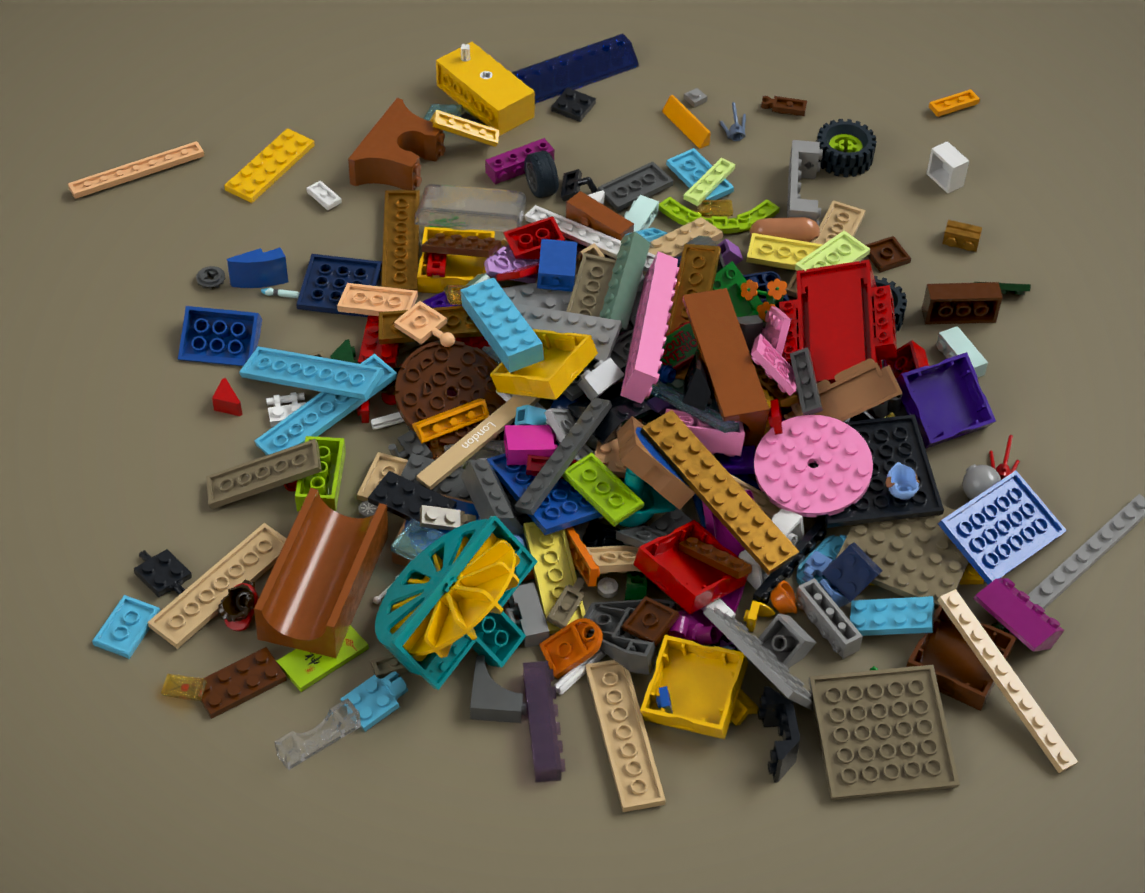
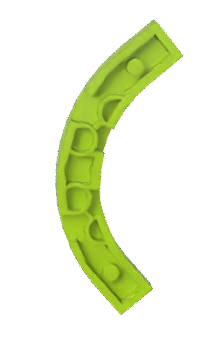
M668 197L659 203L658 210L680 225H686L702 217V214L686 208L672 197ZM766 199L750 211L737 215L736 218L728 219L727 216L702 218L721 230L723 234L738 233L750 230L752 224L757 220L774 217L779 213L780 207Z

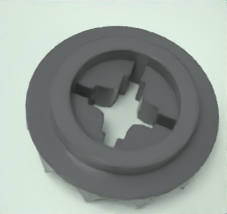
M216 266L202 268L196 275L198 285H202L203 289L209 287L210 290L212 287L218 288L219 284H224L226 279L225 272Z

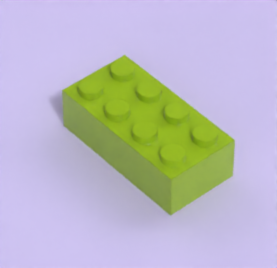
M306 436L305 442L316 439L318 442L322 472L298 480L295 493L296 509L300 511L310 488L318 489L324 503L336 512L346 455L344 438Z

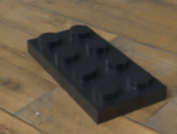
M391 471L385 475L368 496L369 503L377 507L379 503L386 504L388 512L420 526V507L422 505L449 509L457 507L456 501ZM423 527L435 534L439 531V529Z

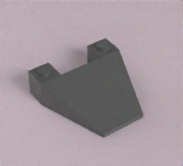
M653 599L676 610V603L674 601ZM642 600L591 603L584 618L595 622L602 631L603 639L599 649L630 672L650 675L657 660L654 642L643 641L622 629V625ZM594 629L588 631L587 638L593 636Z

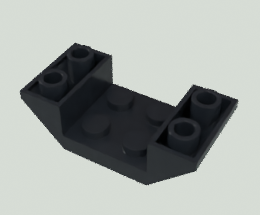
M764 686L763 695L759 696L758 719L762 720L763 728L778 727V735L783 738L782 741L774 742V748L770 750L771 761H768V772L773 775L774 783L782 779L796 762L800 734L793 702L769 686Z

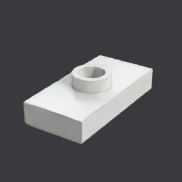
M318 181L306 188L307 193L327 210L342 203L341 198L322 181Z

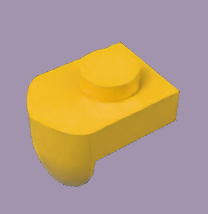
M753 600L750 610L746 609L743 621L747 622L746 627L749 629L748 631L754 632L758 616L769 617L775 615V612L768 605Z

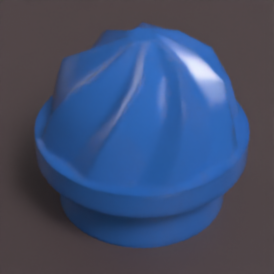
M670 365L661 366L657 372L660 374L659 380L664 384L672 383L675 380L676 370Z

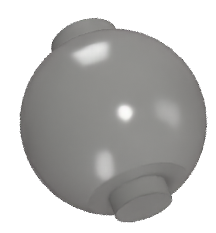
M974 464L966 469L967 473L963 477L962 486L965 495L972 500L1001 481V477L994 468L988 465L977 466Z

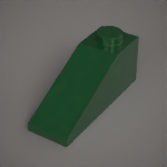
M628 571L624 601L642 600L646 596L648 577L642 572Z

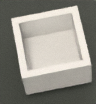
M947 141L931 149L926 174L944 191L950 193L964 186L969 160Z

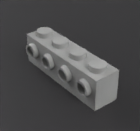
M814 578L798 586L795 599L797 606L803 609L809 621L814 623L819 629L821 636L829 641L832 649L842 659L859 651L863 636L818 581Z

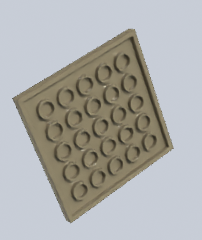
M943 506V515L852 525L837 555L838 557L850 544L855 542L883 570L871 584L907 598L933 596L935 609L940 605L937 601L940 596L955 589L957 590L969 564V561L938 525L942 519L956 511L946 506Z
M934 665L809 676L808 681L831 800L959 787V779Z

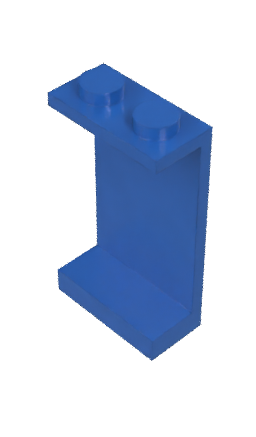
M541 239L537 289L573 291L577 242Z

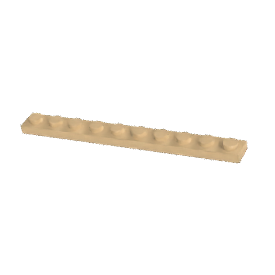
M955 589L940 596L937 601L1057 772L1060 774L1077 764V759Z

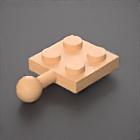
M421 301L394 321L395 328L420 344H423L432 335L439 338L440 343L444 347H451L455 343V337L452 333H443L439 330L447 323V318Z

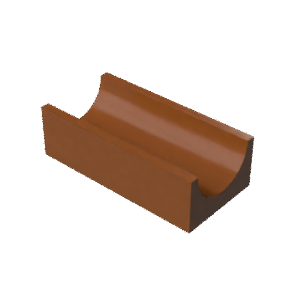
M724 288L683 295L682 300L720 413L716 416H722L723 421L743 422L745 432L743 446H755L756 451L758 444L764 437L769 406L728 290Z
M310 488L254 608L258 640L337 658L388 538L386 504L379 503L375 514L370 517L351 518L332 510L321 499L318 489Z

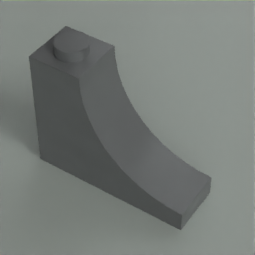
M476 655L470 719L521 723L522 715H526L527 702H523V694L509 691L498 685L490 677L486 669L485 655Z

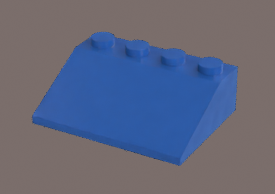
M186 306L178 360L244 366L257 348L262 317L259 313Z

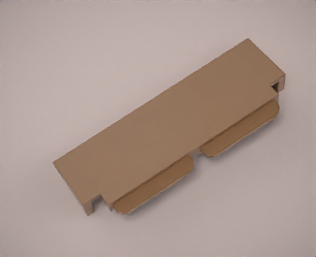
M867 359L836 374V382L832 384L828 380L817 383L823 411L813 415L828 416L843 422L902 394V391L890 365L880 369L877 362L875 363L873 359ZM796 393L798 403L791 405L793 411L784 415L786 420L803 415L798 393Z

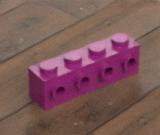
M545 138L486 159L485 173L496 185L525 174L524 163L528 154L547 151L554 160L555 150Z

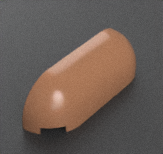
M806 217L764 218L752 224L750 238L752 233L810 242L815 237H819L820 228L814 220Z

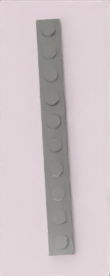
M1138 494L1028 594L1029 600L1043 609L1049 606L1145 518V497Z

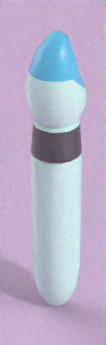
M261 289V292L267 296L274 295L298 299L300 294L297 291L282 289Z

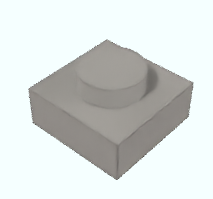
M698 88L684 94V99L693 107L707 102V96Z

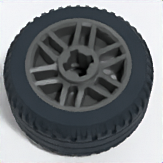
M547 151L528 154L525 158L524 166L526 179L533 195L537 198L554 195L559 188V179L552 156Z

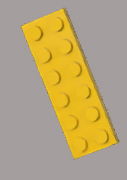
M287 128L224 185L225 191L253 203L315 146L314 140Z

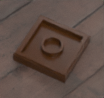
M894 236L865 245L870 248V254L867 255L880 273L911 262V257Z
M645 596L622 625V629L643 641L654 642V646L657 647L680 615L678 611Z

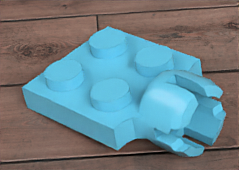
M396 671L381 679L373 675L340 699L365 732L400 707L397 700L408 691V688L403 678L398 677L399 674Z

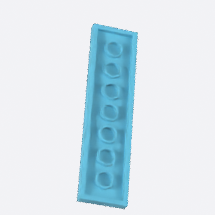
M258 346L239 373L243 378L367 400L383 376L384 371L381 367Z
M375 353L361 363L381 367L384 371L383 376L367 400L397 378V372ZM321 392L257 438L255 444L266 455L304 443L306 436L318 437L367 400Z

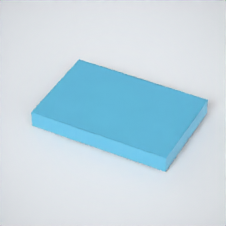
M124 595L93 639V645L130 659L150 629L147 622L161 611L160 608Z

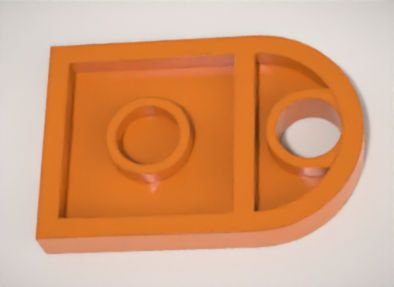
M580 618L541 642L539 646L554 677L559 679L595 655L602 644L603 635L600 627L595 622L587 618ZM594 629L593 636L587 638L588 631Z

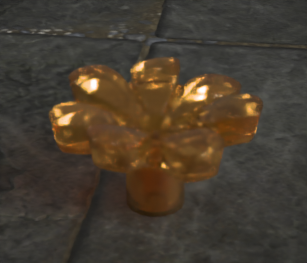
M437 439L425 442L433 455L431 459L435 460L436 456L439 458L448 450L446 446L438 444Z

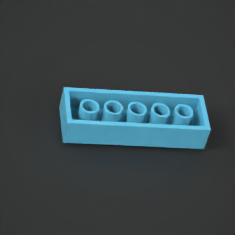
M494 277L460 290L462 307L510 373L544 360L543 343Z

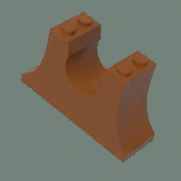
M396 98L348 158L350 185L359 186L377 183L391 185L403 190H415L422 182L420 177V157L429 161H437L445 152L444 131L433 127V122L413 114L405 106L403 99Z

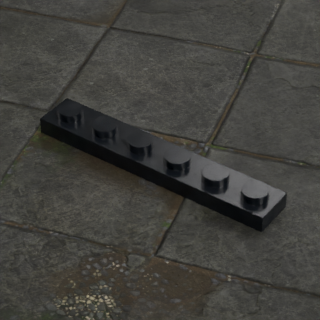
M819 518L795 547L800 551L797 557L768 576L754 592V601L767 604L770 600L771 591L778 583L785 580V578L791 577L794 568L801 564L805 559V555L811 553L818 540L822 541L827 533L825 530V520Z

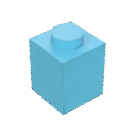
M531 405L517 407L515 425H545L546 415L544 412L546 410Z

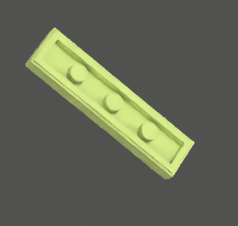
M720 158L684 194L683 199L699 206L735 169L736 164Z

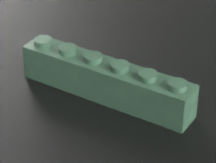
M636 231L625 235L621 240L620 250L612 270L613 274L608 284L609 288L600 312V317L620 320L622 322L619 333L627 329L651 244Z

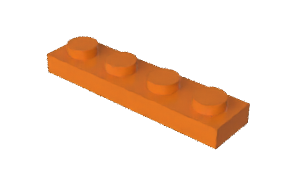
M573 526L566 528L565 531L575 566L588 587L596 586L597 578L600 576L599 566L594 562L592 555L589 554L586 545L583 544Z

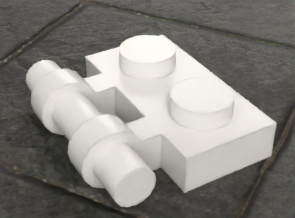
M292 392L290 395H273L272 398H266L267 406L275 405V407L268 408L271 427L277 425L306 404V402L298 403V401L305 400L304 393L296 394V392ZM292 402V404L281 406L282 403Z

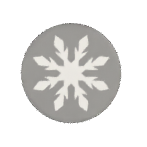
M368 501L362 502L358 508L359 516L367 518L374 515L377 506Z

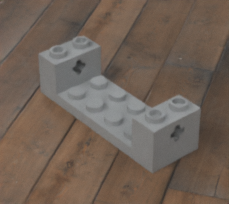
M792 140L787 201V218L806 217L814 220L818 225L819 220L817 218L821 217V208H818V200L800 199L801 182L799 181L801 178L816 179V172H820L821 162H818V160H822L823 149H820V142Z

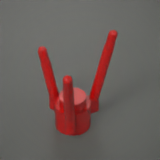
M1009 435L1003 464H999L995 468L993 451H989L991 467L999 473L1001 480L1016 471L1020 463L1019 460H1016L1011 470L1007 465L1012 435Z

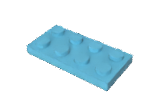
M695 148L672 157L666 162V165L689 188L712 167ZM725 179L703 202L708 204L733 193L734 186Z
M933 596L853 600L851 602L850 621L862 636L933 633Z

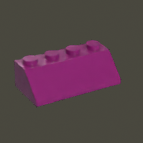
M1008 578L995 579L973 597L976 602L1033 652L1051 649L1064 632L1056 619L1048 617L1041 606L1032 603L1029 600L1030 597L1023 591L1014 587L1015 584Z

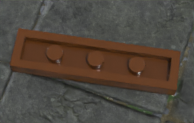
M689 537L678 543V551L736 579H740L752 572L751 564L710 544H706L696 537Z

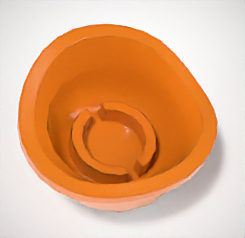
M785 580L779 582L770 594L773 607L781 614H797L793 588Z

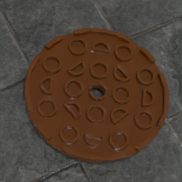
M436 341L418 348L406 358L396 378L395 401L401 417L412 431L415 432L413 423L480 398L485 399L489 414L491 415L506 403L496 393V387L490 376V373L498 364L478 347L473 348L465 345V342L455 341L451 347H444L440 342ZM447 390H454L457 393L456 397L447 396ZM484 420L432 439L430 442L452 447Z

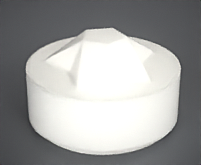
M603 578L598 582V593L602 597L611 598L617 594L618 583L614 579Z

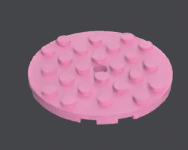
M822 415L793 417L782 421V434L775 435L774 428H771L758 444L754 457V471L760 490L780 509L795 512L803 517H817V515L825 514L831 516L843 512L846 507L856 504L862 498L871 482L873 460L868 444L854 428L838 419ZM815 461L816 464H818V467L811 468L808 466V464L814 463Z

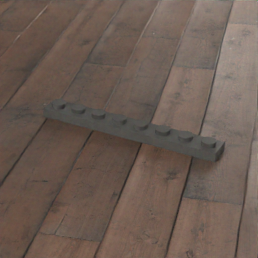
M594 398L517 501L514 506L517 512L533 515L612 408L611 401Z

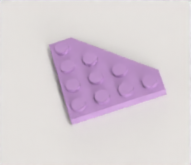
M509 245L499 249L493 256L486 258L484 265L486 274L489 277L496 278V274L539 263L540 259H515ZM538 273L511 280L535 283Z

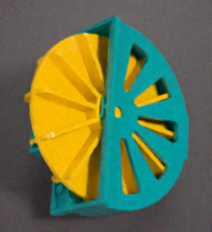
M490 516L489 519L476 520L461 525L434 541L411 560L388 588L375 620L377 639L408 671L421 675L437 690L444 684L471 647L478 655H485V662L488 665L502 668L526 637L519 627L506 615L502 607L538 561L497 516Z

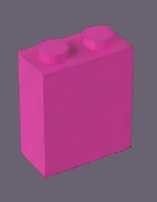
M505 425L504 447L507 465H527L528 455L551 457L558 445H554L556 444V434L552 433V428L549 425Z

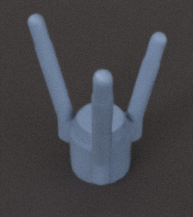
M732 102L735 124L731 125L729 130L723 121H720V124L726 132L727 138H731L733 141H740L746 136V114H743L742 126L738 124L735 102Z

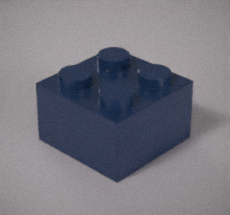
M853 542L822 574L851 602L883 570Z

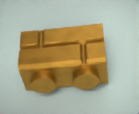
M948 220L942 244L977 252L983 227Z

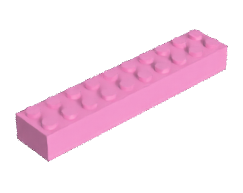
M659 251L644 277L620 396L641 404L645 397L648 398L650 396L652 384L656 385L660 376L657 372L660 370L662 361L659 360L664 353L662 347L666 341L665 334L669 327L667 323L671 316L669 311L673 305L671 300L675 293L673 289L677 282L675 277L679 271V267H677L678 259Z

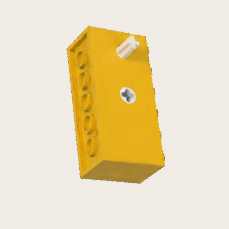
M473 42L466 45L462 44L460 48L436 60L437 86L475 118L491 128L499 130V136L534 118L535 91Z

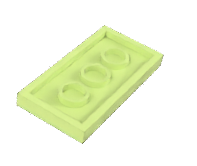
M842 231L797 262L795 269L797 271H806V269L860 261L870 254V248L846 231Z

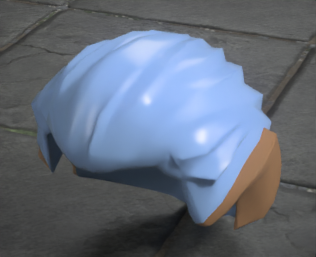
M897 462L887 474L886 487L889 488L890 493L894 497L908 500L919 490V480H917V474L911 467Z

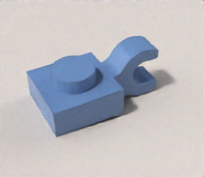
M815 550L805 562L804 568L806 569L804 570L805 575L802 580L808 582L815 575L822 577V572L833 560Z

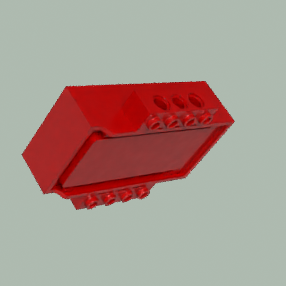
M869 259L862 260L861 262L856 261L806 269V271H796L797 299L779 302V309L791 319L782 357L791 366L790 353L808 347L817 383L828 380L832 384L836 382V374L867 359H873L882 369L881 360L897 358L894 301L890 285L876 286Z

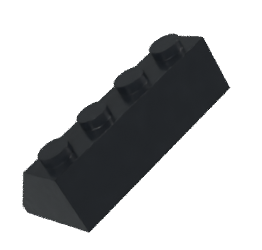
M697 347L683 380V403L705 411L706 406L710 407L714 396L712 395V386L702 356Z

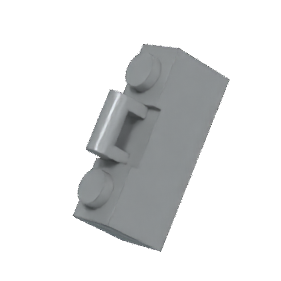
M534 582L519 585L508 599L509 608L504 612L526 635L523 640L525 647L537 646L549 638V629ZM514 615H518L519 620H515Z

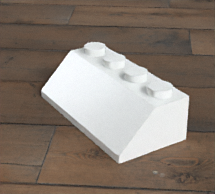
M781 509L772 517L773 523L794 546L804 537L802 515ZM744 550L738 557L752 565V572L748 575L747 580L757 590L769 575Z

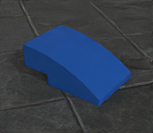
M259 248L227 259L231 287L262 288L288 282L286 256L281 248L264 253Z

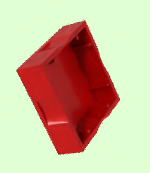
M695 520L675 529L666 536L658 537L640 546L633 564L689 614L745 585L748 575L736 579L678 551V543L689 537H696L706 544H710L721 551L739 558L731 550L720 544L711 533Z

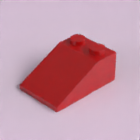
M553 216L503 232L515 259H540L541 239L565 241Z

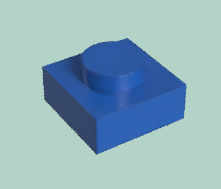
M667 686L660 687V695L656 696L658 709L665 708L667 713L673 714Z

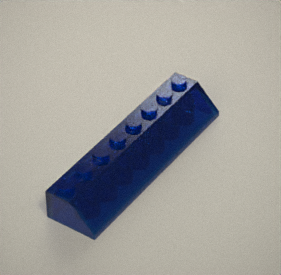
M622 33L512 72V74L535 91L536 104L561 95L567 87L575 90L637 68L639 63L631 41Z

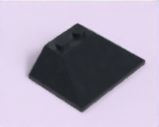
M620 382L598 397L599 399L611 401L612 408L595 429L593 435L603 445L617 439V431L631 416L637 420L641 419L645 424H648L662 415L646 399L641 404L620 396L623 382ZM586 397L569 404L567 408L579 419L591 403V400Z

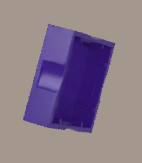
M967 352L945 359L932 366H923L902 373L896 378L902 391V402L907 414H915L925 449L987 428L996 422L988 400L979 386L977 374Z

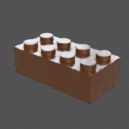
M999 282L927 284L922 304L925 325L996 323L1003 298Z

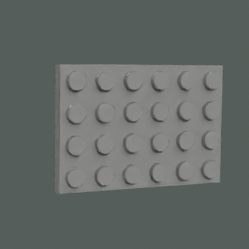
M708 607L703 612L787 698L814 711L811 691L803 687L804 683L796 676H792L789 673V668L782 662L779 663L775 659L776 656L768 648L765 649L761 645L762 642L755 635L752 636L748 632L749 629L742 622H738L733 617L731 618L718 608L715 611Z

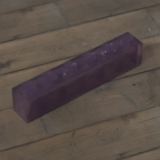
M548 661L523 663V681L527 702L535 783L561 781L562 772H565V760L560 759V753H563L562 740H558L557 736L561 735L560 722L555 720V717H558V705L553 704V699H556L555 686L551 687V682L554 681L553 669H549Z

